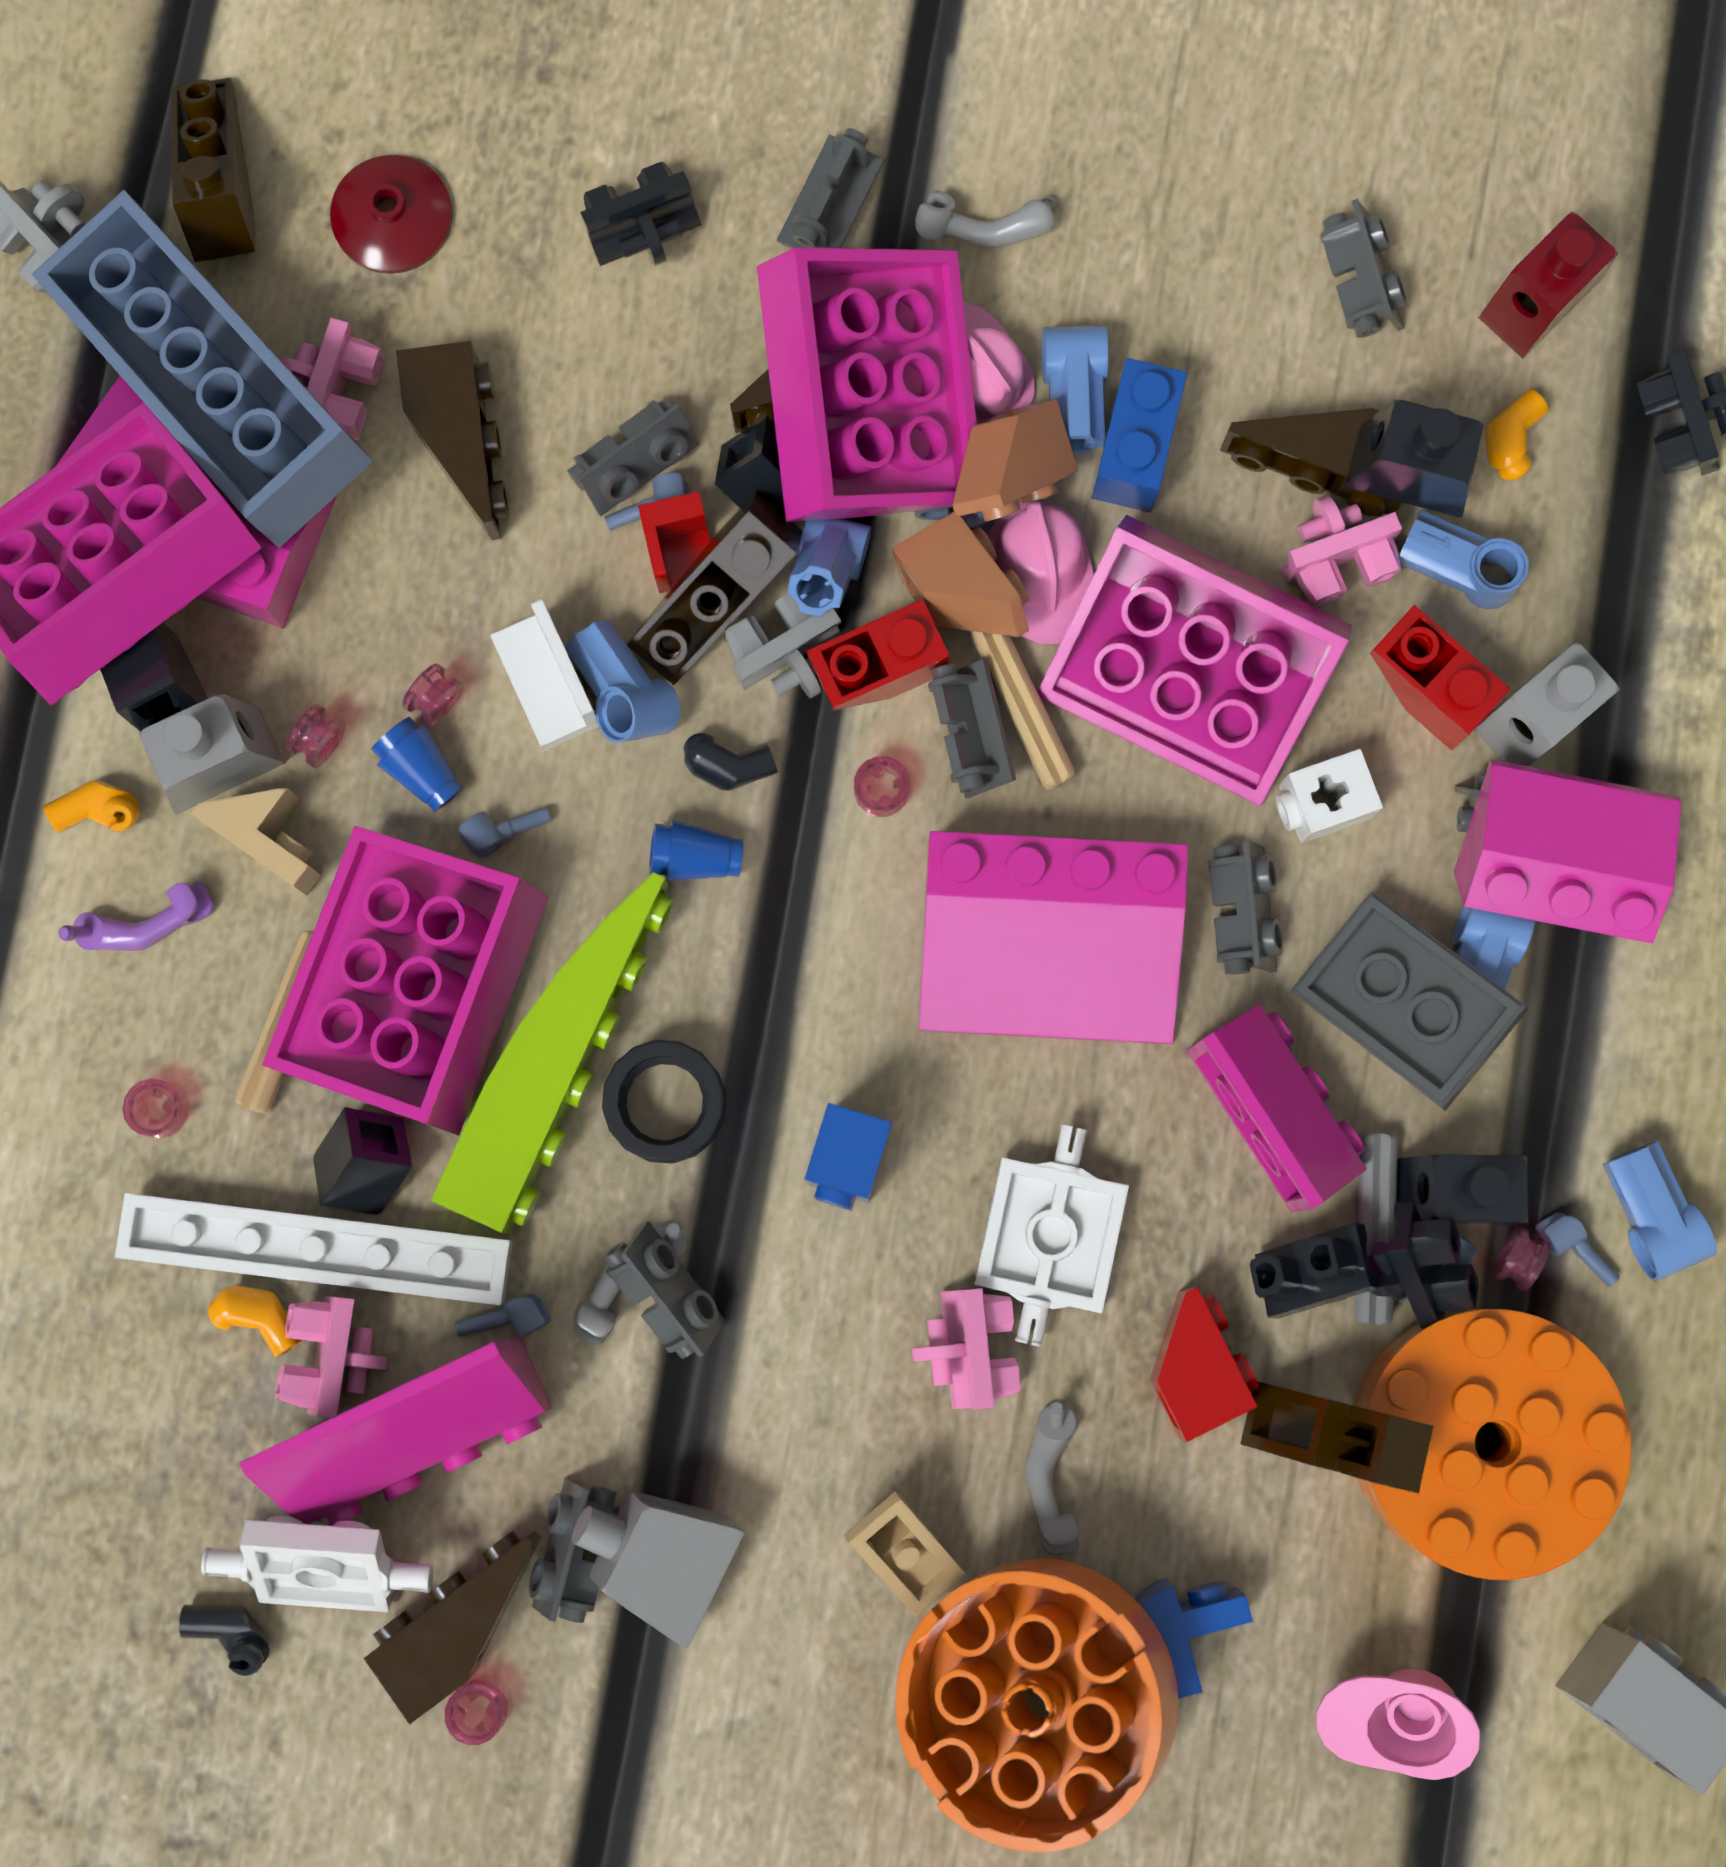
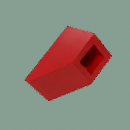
M923 599L807 650V655L833 710L891 699L933 680L931 670L939 666L948 665L950 657Z
M1415 604L1370 652L1404 709L1451 751L1471 734L1511 690Z
M1188 1287L1178 1292L1150 1377V1381L1179 1439L1185 1442H1189L1258 1407L1250 1393L1259 1388L1257 1379L1241 1352L1233 1356L1231 1355L1220 1333L1228 1329L1229 1325L1216 1298L1212 1293L1202 1297L1198 1287Z

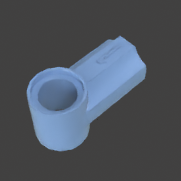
M1043 327L1044 384H1049V400L1057 398L1073 453H1085L1095 448H1102L1105 443L1103 382L1107 381L1108 375L1107 327Z
M1421 509L1399 554L1401 565L1464 592L1471 603L1479 608L1488 610L1501 608L1509 603L1526 579L1529 569L1526 553L1514 541L1504 538L1489 540ZM1487 563L1500 565L1508 573L1510 582L1499 586L1489 583L1482 576L1480 566Z
M846 519L806 521L798 549L797 561L790 575L787 594L798 603L800 612L821 617L825 611L831 608H840L850 580L858 581L868 549L871 526Z
M610 620L595 621L583 631L574 634L565 649L597 697L595 708L597 724L602 734L608 740L614 743L627 742L668 734L676 728L681 709L679 698L674 688L667 681L660 678L649 679Z
M1463 907L1453 937V945L1458 946L1455 954L1505 990L1513 966L1516 967L1520 963L1527 950L1535 927V920Z
M1658 1141L1630 1150L1602 1164L1631 1224V1228L1628 1230V1238L1634 1256L1651 1280L1656 1282L1717 1254L1715 1238L1709 1224L1694 1204L1687 1203Z

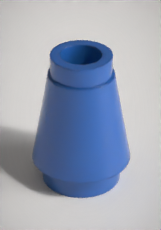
M407 717L395 725L371 748L380 759L377 766L424 804L427 803L434 813L444 807L463 790L426 725L418 727L411 717Z
M674 819L670 820L669 825L655 823L650 848L649 874L654 872L658 875H664L667 882L726 876L739 877L743 856V839L731 838L730 836Z

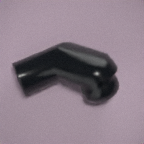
M701 732L690 736L683 747L684 763L692 775L720 790H734L778 773L768 744L736 755L715 743L712 735Z

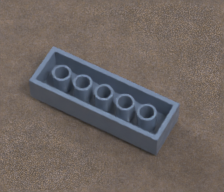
M125 190L120 192L32 273V276L241 514L277 547L280 548L373 463L372 459Z

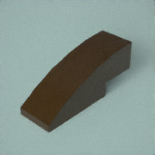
M1258 1382L1259 1388L1252 1391L1251 1395L1258 1407L1247 1412L1240 1442L1241 1445L1376 1484L1419 1494L1434 1426Z

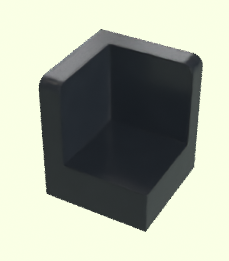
M767 415L761 423L752 428L748 427L721 445L715 485L739 508L757 490L785 515L775 422L770 420Z
M347 1107L343 1108L313 1157L320 1206L373 1215L380 1214L412 1169L404 1118Z

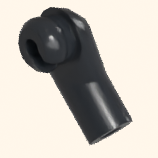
M183 1605L179 1619L181 1638L218 1639L227 1652V1657L230 1660L228 1667L232 1672L241 1676H250L260 1670L263 1663L269 1657V1640L247 1609L238 1605Z

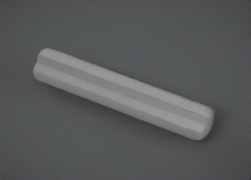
M1368 1133L1362 1135L1360 1139L1365 1153L1360 1155L1359 1158L1367 1170L1359 1175L1358 1223L1365 1224L1368 1256L1371 1254L1370 1249L1375 1243L1381 1241L1389 1243L1395 1237L1396 1218L1393 1210L1394 1204H1396L1398 1140L1396 1136L1385 1133ZM1370 1292L1356 1295L1355 1318L1357 1322L1368 1325L1391 1324L1393 1320V1299L1391 1297L1376 1296Z

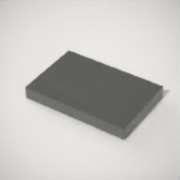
M1372 891L1291 989V992L1444 1111L1449 1108L1528 1011L1526 1005Z

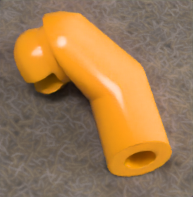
M1528 389L1488 424L1486 429L1487 459L1490 466L1497 469L1499 477L1503 480L1514 481L1520 479L1530 469L1531 459L1526 454L1528 450L1526 431L1549 412L1547 403L1535 390Z
M100 780L89 781L43 806L47 819L58 833L87 818L107 826L110 830L123 832L134 826L140 816L139 803L129 791Z
M233 1285L221 1289L216 1294L215 1299L209 1304L208 1316L214 1326L222 1330H228L231 1326L258 1329L275 1358L286 1354L304 1341L285 1338L288 1313L279 1298L268 1290Z

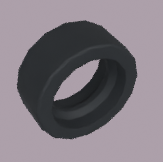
M654 1040L633 1047L615 1062L604 1083L602 1110L610 1133L625 1150L649 1162L674 1164L697 1156L715 1140L725 1120L726 1093L718 1071L700 1051L680 1041ZM660 1064L676 1065L688 1071L698 1082L703 1096L702 1112L695 1126L683 1136L671 1140L653 1139L641 1133L631 1122L627 1109L628 1091L635 1078L646 1069Z

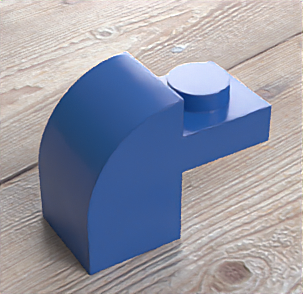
M1165 1578L1151 1584L1135 1597V1600L1154 1622L1167 1646L1174 1666L1178 1699L1203 1692L1189 1639L1253 1622L1246 1595L1237 1587L1227 1590L1225 1581L1210 1582L1187 1590L1189 1600L1179 1602L1175 1586Z

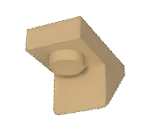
M277 788L198 803L190 813L305 895L309 894L322 876L306 864L313 854L311 851L282 831L275 841L272 840L300 801V798L288 788Z
M899 1492L892 1493L844 1534L848 1543L915 1617L919 1616L966 1576L958 1562L927 1528L905 1497Z

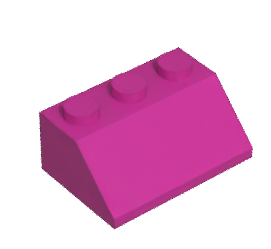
M1490 759L1453 872L1464 907L1653 944L1674 889L1682 801L1679 796Z
M1258 1004L1189 1048L1187 1053L1289 1211L1293 1213L1311 1210L1325 1202L1367 1170L1359 1158L1360 1155L1365 1153V1149L1353 1128L1345 1120L1337 1124L1324 1104V1101L1329 1098V1093L1318 1074L1309 1065L1302 1069L1288 1049L1289 1046L1294 1044V1040L1285 1023L1274 1011L1266 1015L1261 1005Z

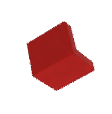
M699 491L638 505L659 594L671 590L710 542Z

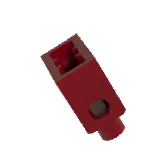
M1571 211L1510 272L1478 318L1523 359L1603 279L1618 253L1585 220ZM1529 295L1537 304L1538 314L1527 312L1522 308L1518 300H1524Z

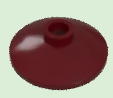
M400 155L378 156L355 166L338 184L330 206V223L340 248L356 264L378 273H403L424 265L440 251L448 238L452 225L451 199L443 181L424 163ZM394 198L398 201L396 207L390 212H380L377 210L378 204L386 199Z

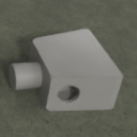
M1576 641L1474 730L1503 762L1530 766L1618 692L1620 688L1590 653ZM1513 718L1523 721L1529 727L1533 734V740L1524 737L1518 731Z
M225 694L213 696L157 722L139 733L150 762L176 815L196 806L198 803L205 802L285 764L260 709L257 706Z
M631 1492L627 1496L617 1518L591 1506L586 1507L575 1524L572 1533V1543L598 1555L591 1568L590 1577L603 1593L678 1645L688 1649L745 1532L728 1516L721 1513L639 1492Z

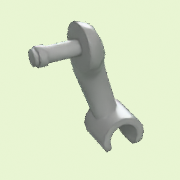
M937 190L928 196L926 203H922L919 206L915 226L917 232L923 238L929 240H940L946 236H951L987 248H997L1048 233L1054 226L1053 210L1056 208L1057 203L1054 197L1046 196L1042 201H1028L1022 208L1000 219L981 221L953 213L956 205L955 200L947 193Z
M672 1222L655 1228L661 1238L673 1246L678 1258H681L687 1244L680 1225ZM606 1264L589 1298L580 1307L573 1326L575 1335L593 1346L602 1345L618 1318L617 1315L607 1310L620 1289L605 1272L609 1266L608 1264Z
M1061 1402L1051 1403L1050 1406L1045 1407L1040 1413L1025 1463V1478L1037 1515L1041 1543L1045 1551L1051 1555L1074 1551L1079 1545V1532L1074 1513L1060 1514L1053 1489V1470L1055 1464L1077 1427L1073 1411Z

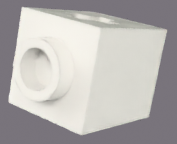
M1361 749L1289 773L1279 785L1281 794L1276 795V806L1281 821L1287 831L1296 830L1300 844L1371 820L1383 809ZM1318 789H1320L1323 795L1333 793L1337 798V802L1330 809L1326 803L1315 805L1312 796Z

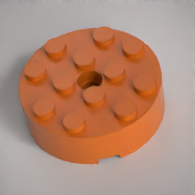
M1472 1308L1445 1312L1444 1317L1439 1321L1422 1329L1417 1324L1399 1336L1395 1341H1391L1370 1365L1357 1392L1354 1406L1434 1426L1419 1494L1359 1478L1357 1480L1376 1514L1386 1525L1385 1527L1398 1540L1425 1558L1453 1571L1476 1578L1514 1580L1529 1578L1554 1570L1585 1551L1602 1534L1621 1503L1630 1473L1632 1455L1629 1420L1622 1397L1611 1375L1598 1357L1570 1332L1543 1318L1505 1309ZM1490 1422L1498 1432L1501 1445L1497 1447L1491 1456L1480 1458L1475 1448L1476 1434L1485 1423Z
M1041 1558L1012 1561L989 1569L949 1593L935 1607L930 1609L913 1632L904 1651L896 1683L895 1706L899 1737L911 1769L916 1767L927 1787L939 1801L936 1806L948 1818L974 1836L994 1845L1025 1852H1051L1072 1848L1093 1840L1095 1836L1109 1829L1122 1819L1152 1786L1162 1771L1174 1742L1178 1722L1179 1700L1174 1666L1169 1651L1159 1630L1141 1605L1115 1582L1094 1570L1063 1560ZM1032 1688L1033 1692L1042 1698L1046 1711H1049L1048 1717L1038 1716L1030 1709L1025 1701L1024 1690Z

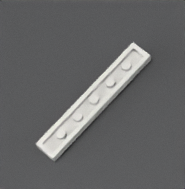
M125 1193L114 1258L504 1305L513 1241Z

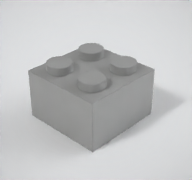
M1601 1623L1555 1686L1658 1769L1703 1796L1726 1765V1692L1704 1677L1699 1679L1683 1667L1678 1671L1677 1668L1683 1659L1648 1633L1645 1636L1631 1625H1628L1621 1632Z

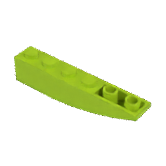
M653 872L615 908L561 967L524 1017L487 1078L430 1201L501 1233L511 1234L515 1223L522 1227L526 1225L540 1195V1191L532 1188L542 1164L551 1168L557 1160L566 1140L567 1132L559 1129L570 1105L575 1108L581 1106L593 1081L594 1073L586 1069L596 1047L606 1050L617 1030L621 1015L613 1012L622 990L624 988L632 992L644 971L648 957L640 954L645 940L650 930L658 934L661 932L671 912L674 899L666 896L670 886L665 877Z

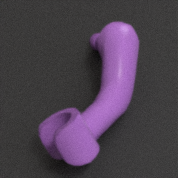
M202 881L195 882L191 886L186 883H177L166 892L172 905L148 920L130 923L85 912L77 917L73 926H62L59 930V937L64 941L75 939L77 944L85 950H143L149 948L179 927L207 918L212 914L214 904Z

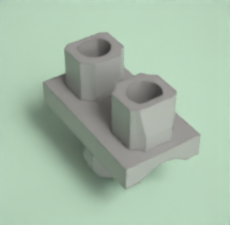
M0 181V251L14 255L25 240H27L34 247V250L18 268L19 274L33 289L47 293L32 276V273L86 225L79 218L85 203L84 196L72 184H63L52 189L46 181H39L33 186L31 191L23 187L10 191Z
M785 594L775 602V608L789 629L785 633L769 641L754 615L743 619L725 631L730 651L736 661L733 663L734 675L744 690L788 664V670L771 679V683L779 696L800 685L809 698H813L822 691L814 676L816 672L809 657L804 659L802 655L806 654L807 650L821 645L839 634L840 630L837 625L841 623V620L833 608L825 611L821 617L800 612L795 599Z

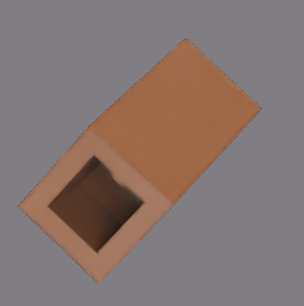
M1057 398L1009 410L972 426L952 504L956 517L982 511L984 521H990L1013 514L1021 510L1018 499L1021 498L1022 503H1028L1051 496L1058 492L1056 481L1078 471Z
M955 512L891 548L903 585L916 602L921 599L924 600L936 626L1019 637L1029 631L1023 605L1029 602L1027 591L1012 569L1003 573L995 563V560H997L996 551L988 536L980 527L971 531L961 516L956 517Z

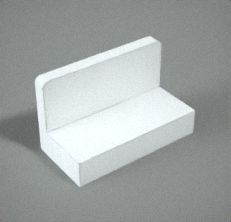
M542 598L530 603L535 615L493 633L490 637L542 750L547 751L599 726L594 710Z

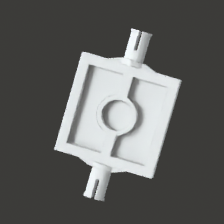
M1060 1125L1061 1131L1054 1162L1030 1164L1001 1158L974 1285L1006 1292L1024 1303L1015 1341L1027 1344L1031 1322L1034 1319L1030 1345L1039 1347L1043 1345L1042 1340L1049 1309L1074 1307L1103 1313L1129 1188L1128 1185L1097 1179L1084 1169L1079 1168L1088 1131L1081 1128L1075 1129L1071 1152H1069L1068 1148L1073 1126Z
M273 1516L266 1521L245 1520L239 1543L241 1550L206 1547L201 1561V1574L203 1577L241 1578L242 1582H247L254 1588L259 1603L390 1612L394 1589L429 1593L433 1580L432 1563L394 1562L393 1558H389L385 1553L380 1530L371 1529L367 1525L355 1521H340L333 1526L304 1524L302 1521L288 1516Z

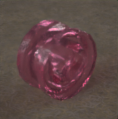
M438 663L429 666L416 678L402 701V707L408 712L418 710L421 713L420 722L426 725V727L435 725L451 710L464 688L463 683L457 678L447 680L445 678V668Z
M313 704L300 716L292 728L286 743V750L294 756L304 753L306 755V763L313 768H317L331 756L343 736L346 722L338 716L331 719L326 718V709L319 704Z
M876 756L866 760L858 768L854 777V796L858 805L866 813L875 817H888L898 813L908 800L910 778L906 768L899 761L888 756ZM886 772L892 774L896 778L893 780V789H900L898 794L894 798L883 795L878 802L870 799L867 795L871 793V785H864L866 779L870 775L880 779Z
M147 1079L138 1082L130 1088L124 1098L122 1110L124 1120L130 1129L140 1135L163 1139L171 1137L181 1130L187 1120L189 1108L187 1099L179 1088L163 1080ZM162 1092H164L167 1099L164 1101L162 1108L168 1115L162 1122L149 1119L147 1125L143 1119L147 1116L149 1110L143 1104L144 1100L149 1095L161 1099Z
M1521 1226L1517 1227L1502 1247L1496 1259L1492 1276L1500 1281L1511 1278L1514 1281V1288L1522 1293L1526 1292L1542 1271L1551 1249V1243L1543 1238L1532 1241L1529 1238L1528 1230Z
M485 1679L471 1680L462 1685L449 1698L445 1707V1723L449 1733L457 1741L467 1745H480L491 1740L503 1727L508 1716V1702L504 1692L495 1683ZM480 1695L490 1702L486 1708V1714L493 1721L486 1728L483 1721H480L475 1729L463 1722L466 1718L467 1710L460 1703L466 1696H468L469 1701L472 1703Z

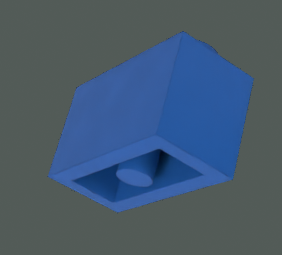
M1126 358L1091 499L1149 513L1152 512L1159 493L1187 372Z
M827 1104L804 1178L807 1185L817 1187L814 1195L815 1200L850 1211L853 1210L855 1200L869 1202L891 1131L892 1122L835 1104Z

